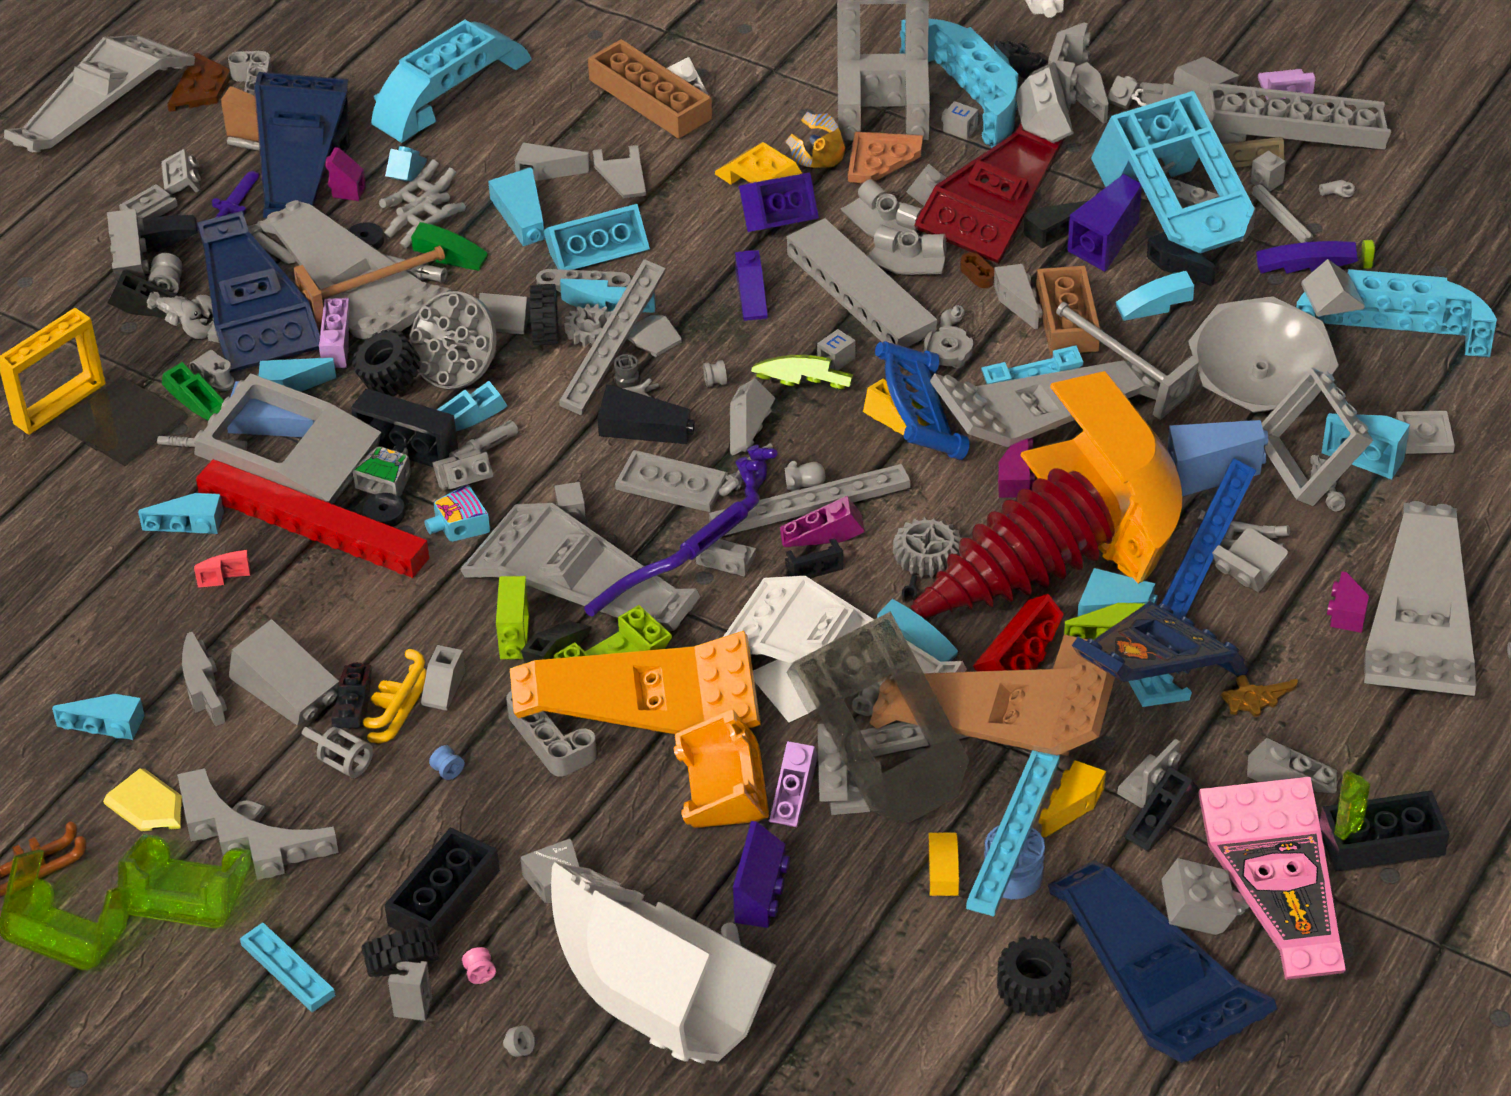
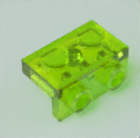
M1350 770L1343 773L1334 833L1342 840L1352 832L1356 833L1361 828L1365 818L1370 783Z

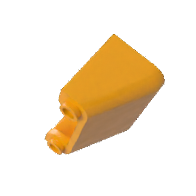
M733 709L675 734V755L680 762L683 761L688 766L692 800L685 802L684 809L681 810L682 817L687 825H691L694 828L751 823V821L759 822L769 817L759 744L753 732Z

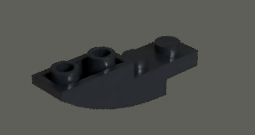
M996 40L994 43L997 54L1018 73V76L1027 79L1035 70L1048 65L1049 58L1045 54L1030 52V48L1022 42L1013 43L1008 40Z
M355 662L344 666L338 684V699L331 717L332 727L359 728L364 726L363 720L366 718L369 702L371 665Z

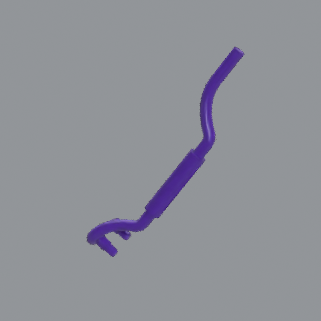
M759 445L748 448L747 452L751 460H748L747 457H742L735 462L746 485V498L741 502H734L684 541L680 546V550L672 556L644 566L612 584L585 605V612L592 617L633 586L659 574L671 571L688 559H695L747 518L748 512L760 500L757 491L767 475L765 460L775 458L778 454L777 450L774 448H760Z

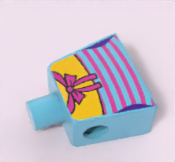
M468 484L434 502L435 517L425 520V526L430 535L443 530L448 540L452 542L490 532L488 513Z

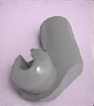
M1338 180L1320 184L1319 191L1322 196L1336 194L1348 198L1354 194L1355 186L1350 182Z
M955 305L953 308L943 312L940 317V327L953 326L958 323L965 313L963 307Z

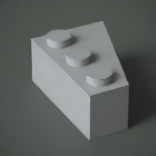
M136 209L107 212L109 236L111 239L110 249L114 262L112 263V269L116 281H118L123 270L146 280V274H150L148 259L144 260L143 252H147L145 238L140 236V231L144 230L142 216H137Z

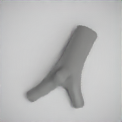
M648 378L638 386L623 389L649 396L646 392L658 388L659 384L649 385L652 380Z

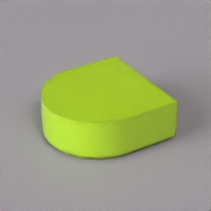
M1363 240V268H1372L1375 254L1374 241Z

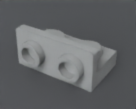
M182 149L161 161L164 190L172 195L177 191L183 190L188 185L196 193L200 191L199 163L194 155H189L185 149Z
M719 539L696 557V564L745 576L756 556V548Z

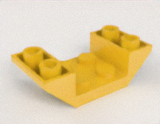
M764 142L745 151L715 171L716 176L729 184H733L741 178L754 183L802 174L795 161Z

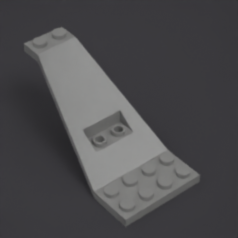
M139 35L103 37L77 67H74V71L23 128L5 129L4 138L12 141L15 146L26 147L27 151L41 152V149L52 148L156 70H168V67L184 69L185 66L194 65L195 56Z
M298 200L291 201L286 204V208L269 214L267 219L260 223L263 231L276 234L298 264L304 266L319 290L396 264L308 203L299 202ZM405 270L325 299L349 298V331L353 337L365 340L372 337V334L380 333L382 330L390 331L393 329L397 332L404 330L414 323L420 309L429 300L439 294L450 292L451 289L422 282Z
M1124 360L975 386L967 381L964 383L958 382L950 375L941 376L934 374L930 380V383L969 435L1005 447L1051 429H1056L1075 420L1050 388L1051 383L1106 371L1127 398L1141 394L1156 400L1159 391L1158 382L1132 363Z
M1419 501L1404 503L1402 522L1365 651L1364 683L1475 696V662L1458 530L1457 508H1452L1446 504L1430 506Z
M535 503L515 504L460 570L464 577L526 576L527 586L585 606L612 584L644 566L555 504ZM654 576L628 589L600 612L618 618L620 615L640 605L667 631H674L679 627L680 622L687 613L693 609V605L700 598V595L696 588L676 589L660 577Z

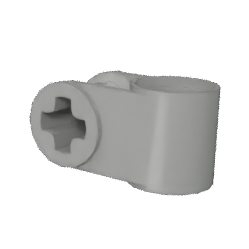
M208 350L190 362L191 372L194 375L199 373L215 390L224 392L234 387V378L230 375V362L217 355L213 350Z

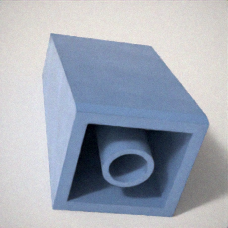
M1261 420L1169 426L1167 451L1176 466L1181 482L1182 496L1219 486L1233 458L1255 469L1254 476L1260 475L1262 464L1266 463L1264 446L1268 445V432L1263 430Z

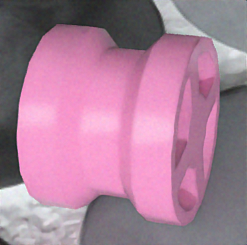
M473 948L462 957V964L467 970L468 980L473 984L485 983L496 974L495 965L490 961L491 955L486 948Z

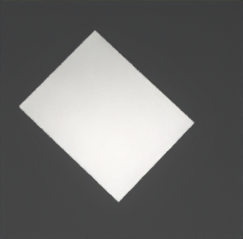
M779 659L753 671L755 683L788 722L794 721L842 698L821 673Z

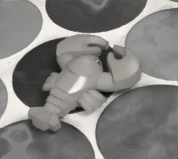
M154 292L150 293L147 299L148 308L153 309L157 307L159 310L167 313L165 321L174 326H177L178 323L182 324L188 336L195 339L208 337L207 333L214 320L209 325L204 326L207 323V319L196 318L200 314L207 318L210 316V313L213 315L210 296L198 295L194 300H188L182 296L160 298L159 293Z

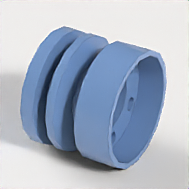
M999 826L995 827L987 835L984 847L985 858ZM1034 828L1030 831L1003 898L1023 899L1034 894L1041 886L1044 871L1045 845L1043 837Z

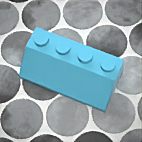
M637 204L554 225L543 230L549 253L560 270H575L650 249Z

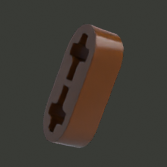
M976 253L962 255L960 260L961 272L980 288L992 287L994 285V268Z

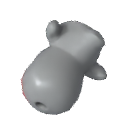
M791 461L785 467L787 490L793 492L800 490L801 487L809 488L823 484L825 481L824 467L818 462H810L797 467V462Z

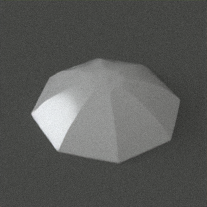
M1273 296L1218 304L1188 341L1193 357L1199 360L1197 371L1203 387L1253 413L1274 410L1311 367L1321 372L1326 370L1333 375L1339 366L1323 321Z

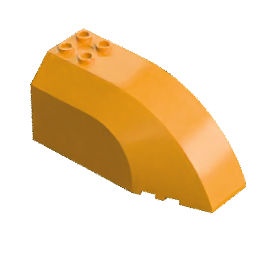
M1106 371L1051 383L1050 388L1077 421L1083 432L1072 440L1022 451L1020 456L1038 479L1047 480L1049 472L1054 468H1059L1068 473L1077 471L1092 483L1104 500L1115 528L1112 543H1103L1098 546V549L1103 553V558L1107 561L1113 560L1118 564L1120 571L1128 577H1132L1139 584L1145 581L1157 566L1181 514L1182 487L1176 466L1159 437Z

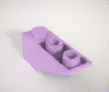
M349 298L325 299L319 342L320 357L334 358L335 368H347Z
M787 741L769 820L770 823L791 827L798 826L817 762L818 753L814 746Z

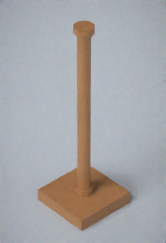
M438 246L435 247V250L321 290L318 289L304 266L300 265L294 267L296 287L309 301L318 331H321L323 317L322 299L437 259L439 261L444 260L445 255L442 247Z

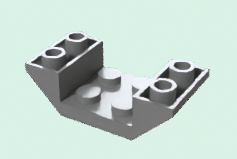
M1081 23L1057 32L1048 59V64L1056 63L1068 113L1071 104H1075L1077 98V91L1074 90V86L1077 85L1078 73L1075 72V67L1089 62L1090 51L1086 50V46L1090 44L1091 33L1087 32L1088 23Z

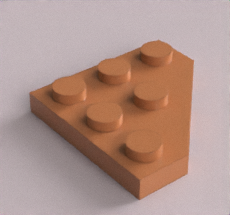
M854 133L848 182L864 183L869 179L876 181L920 158L923 135Z

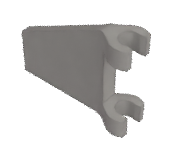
M638 145L629 146V158L603 161L602 149L592 150L594 168L623 198L646 196Z

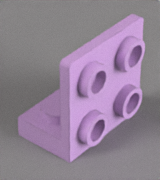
M1301 69L1258 74V80L1264 89L1313 94L1314 74H1303Z

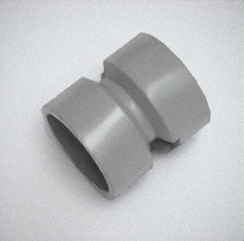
M169 253L156 255L151 263L148 282L173 294H177L183 267L181 260Z

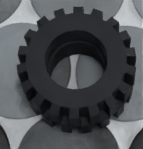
M393 329L390 331L382 330L380 333L376 332L372 334V337L366 338L364 343L357 348L358 352L354 353L353 356L355 359L352 361L354 371L365 386L370 390L386 395L389 393L393 395L399 390H404L405 386L410 385L413 382L412 379L417 377L419 373L417 370L421 366L419 362L420 356L402 332H397Z
M1031 936V939L1021 937L1017 943L1015 941L1010 942L1008 948L1002 950L1001 957L998 960L997 989L1000 998H1004V1004L1007 1007L1013 1006V1011L1017 1013L1020 1011L1025 1012L1027 1016H1031V1013H1037V1016H1044L1046 1011L1051 1014L1055 1012L1056 1007L1061 1008L1064 1005V1001L1069 997L1071 987L1072 962L1071 958H1068V952L1065 949H1060L1059 943L1056 941L1051 943L1050 939L1043 937V939H1037V936ZM1038 973L1045 977L1032 979L1024 976V974Z

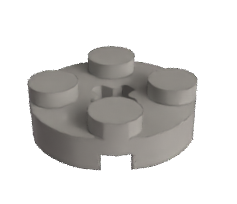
M944 326L940 327L938 332L933 333L931 331L926 335L924 351L928 350L939 355V365L961 368L973 353V340L971 337L966 336V331L961 328Z

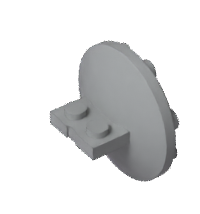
M458 291L445 292L429 300L420 309L409 335L411 345L420 356L419 362L421 366L418 372L430 384L444 389H461L476 382L486 372L497 352L495 350L496 327L490 311L475 296Z

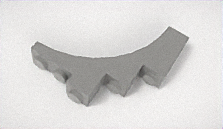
M205 768L177 774L191 842L219 836L224 861L252 855L257 880L285 874L283 865L339 853L334 827L313 830H289L252 821L232 810L219 798L209 782Z

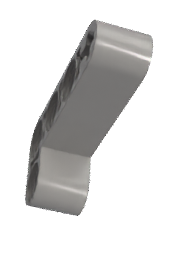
M239 51L228 56L231 78L235 81H246L244 92L254 95L258 72L272 73L270 55L265 51Z
M512 691L507 694L506 700L510 721L550 773L555 776H565L595 761L597 750L593 731L581 728L563 736L544 711L518 719L513 710Z

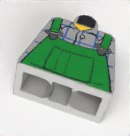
M397 444L393 450L376 447L354 468L355 488L372 494L392 493L400 497L411 474L407 448L401 444Z

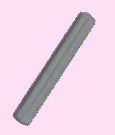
M1262 184L1252 188V195L1301 243L1312 242L1313 234Z

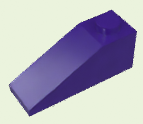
M759 250L735 252L736 278L743 320L768 319Z

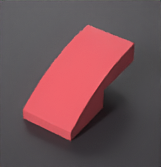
M247 550L218 555L195 565L194 571L198 587L224 585V578L250 576Z

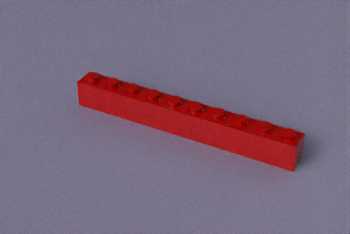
M215 459L196 477L198 492L220 494L222 505L227 508L235 509L248 516L256 517L269 524H274L290 532L305 536L310 540L326 544L333 549H339L354 557H359L375 565L391 569L398 574L414 578L430 558L426 539Z

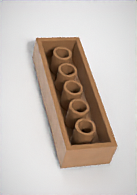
M622 39L588 58L589 80L678 139L712 119L710 96Z

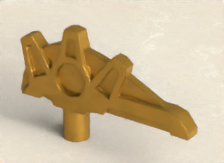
M1241 675L1236 679L1239 689L1224 691L1221 693V696L1229 704L1230 714L1237 715L1238 711L1242 710L1250 711L1253 717H1258L1261 714V708L1266 706L1276 707L1280 697L1287 692L1294 691L1298 679L1267 686H1255L1254 684H1249L1245 675Z

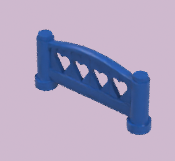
M886 341L879 342L875 348V355L879 359L885 360V376L888 390L899 415L907 426L904 430V439L912 444L947 453L950 458L962 460L969 450V438L958 433L952 435L937 391L930 383L931 376L936 373L939 366V355L928 350L920 352ZM899 366L903 367L913 375H903L900 372L901 368ZM906 383H908L918 391L914 393L908 391L906 389ZM911 399L922 405L924 408L916 409L915 407H913L911 404ZM917 416H919L931 425L922 426L918 423Z

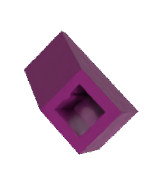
M334 147L331 155L326 159V170H329L328 186L332 190V197L359 201L366 188L364 169L340 148Z
M1341 572L1340 581H1334L1331 597H1335V600H1330L1327 615L1332 616L1330 627L1362 633L1369 595L1347 572Z

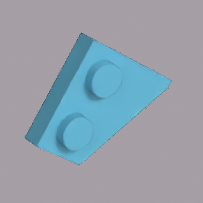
M1170 674L1128 681L1142 707L1188 701L1192 694L1191 690L1187 687L1182 690L1173 683L1174 677Z

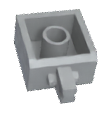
M1177 858L1162 878L1168 920L1171 925L1217 935L1223 933L1237 915H1242L1249 907L1241 893L1232 890L1228 870Z

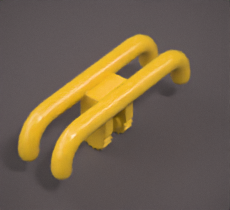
M414 649L405 651V657L413 660L414 664L409 666V673L403 683L383 680L378 686L381 693L374 692L372 695V703L385 708L386 711L380 717H366L363 720V725L367 728L377 729L386 726L391 721L392 723L384 732H370L367 735L369 742L381 744L393 739L423 692L427 670L424 668V656L419 651Z

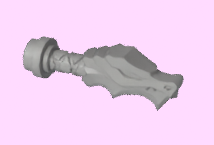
M1312 455L1310 458L1312 464L1311 477L1327 461L1320 459L1319 455ZM1336 482L1326 492L1328 496L1326 498V505L1332 511H1340L1345 507V497L1341 492L1336 491Z

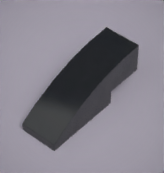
M170 215L143 220L144 230L140 231V236L145 238L147 248L152 246L158 252L197 234V220L194 215Z

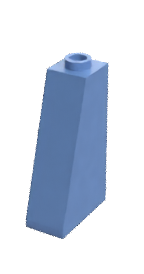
M235 381L230 397L235 393L234 391L239 381ZM250 399L227 427L228 433L303 437L315 421L261 400Z

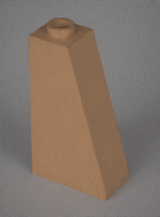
M229 87L221 99L227 136L259 141L255 96L235 87Z

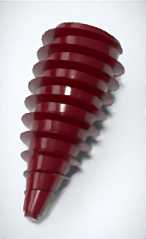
M1059 468L1052 469L1048 474L1047 480L1039 478L1034 481L1032 490H1020L1017 494V501H1004L1001 513L997 511L990 512L987 516V526L976 524L972 531L973 540L970 538H962L960 540V556L953 553L948 555V568L937 573L936 580L929 587H926L925 591L913 601L910 609L922 618L927 619L948 610L952 612V609L965 605L972 610V603L982 600L989 607H993V596L1001 595L1008 602H1012V589L1018 588L1026 595H1031L1030 582L1036 581L1042 587L1047 588L1049 586L1048 574L1051 572L1056 577L1065 579L1066 564H1069L1076 570H1081L1083 568V555L1092 561H1097L1099 559L1098 546L1103 543H1112L1115 528L1104 500L1092 483L1077 471L1068 473Z

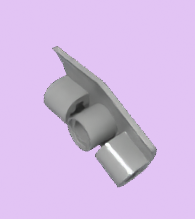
M872 179L865 181L858 190L859 198L841 208V211L852 222L871 237H874L880 225L901 232L913 230L917 233L918 230L915 229L914 224L922 211L921 208L898 202L895 196L887 194Z
M880 225L874 235L875 247L867 256L880 268L901 275L942 274L947 248L945 234H923V236H918L913 230L901 232L884 225Z

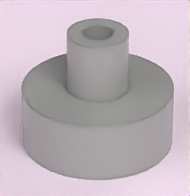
M526 1026L512 1027L507 1031L503 1045L514 1057L526 1056L534 1049V1035Z

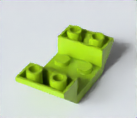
M637 605L618 617L619 632L587 651H584L574 642L554 654L553 657L556 659L665 649L672 635L640 605Z

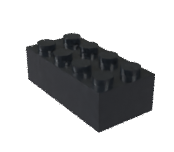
M367 388L351 407L352 416L381 432L378 447L393 450L397 444H401L407 448V456L411 461L433 467L432 462L449 458V453L458 449L455 419L452 414Z
M1432 790L1323 806L1320 818L1322 838L1335 872L1443 856L1446 854L1450 835Z
M450 827L384 904L388 926L401 932L412 928L430 927L433 929L438 946L500 871L497 849Z

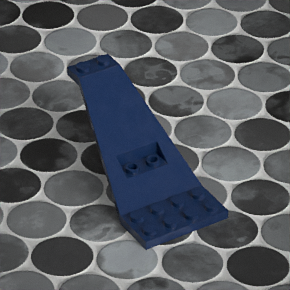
M258 72L254 95L264 194L263 218H267L273 212L281 211L286 208L287 203L295 200L308 203L314 207L325 171L326 159L330 154L346 101L348 79Z
M243 211L197 222V228L204 246L214 327L224 359L228 360L231 364L230 373L260 365V361L280 360L319 349L320 334L309 301L251 235ZM263 285L266 286L267 289L265 291H261L258 289V287ZM240 291L244 295L242 297H237L235 293Z

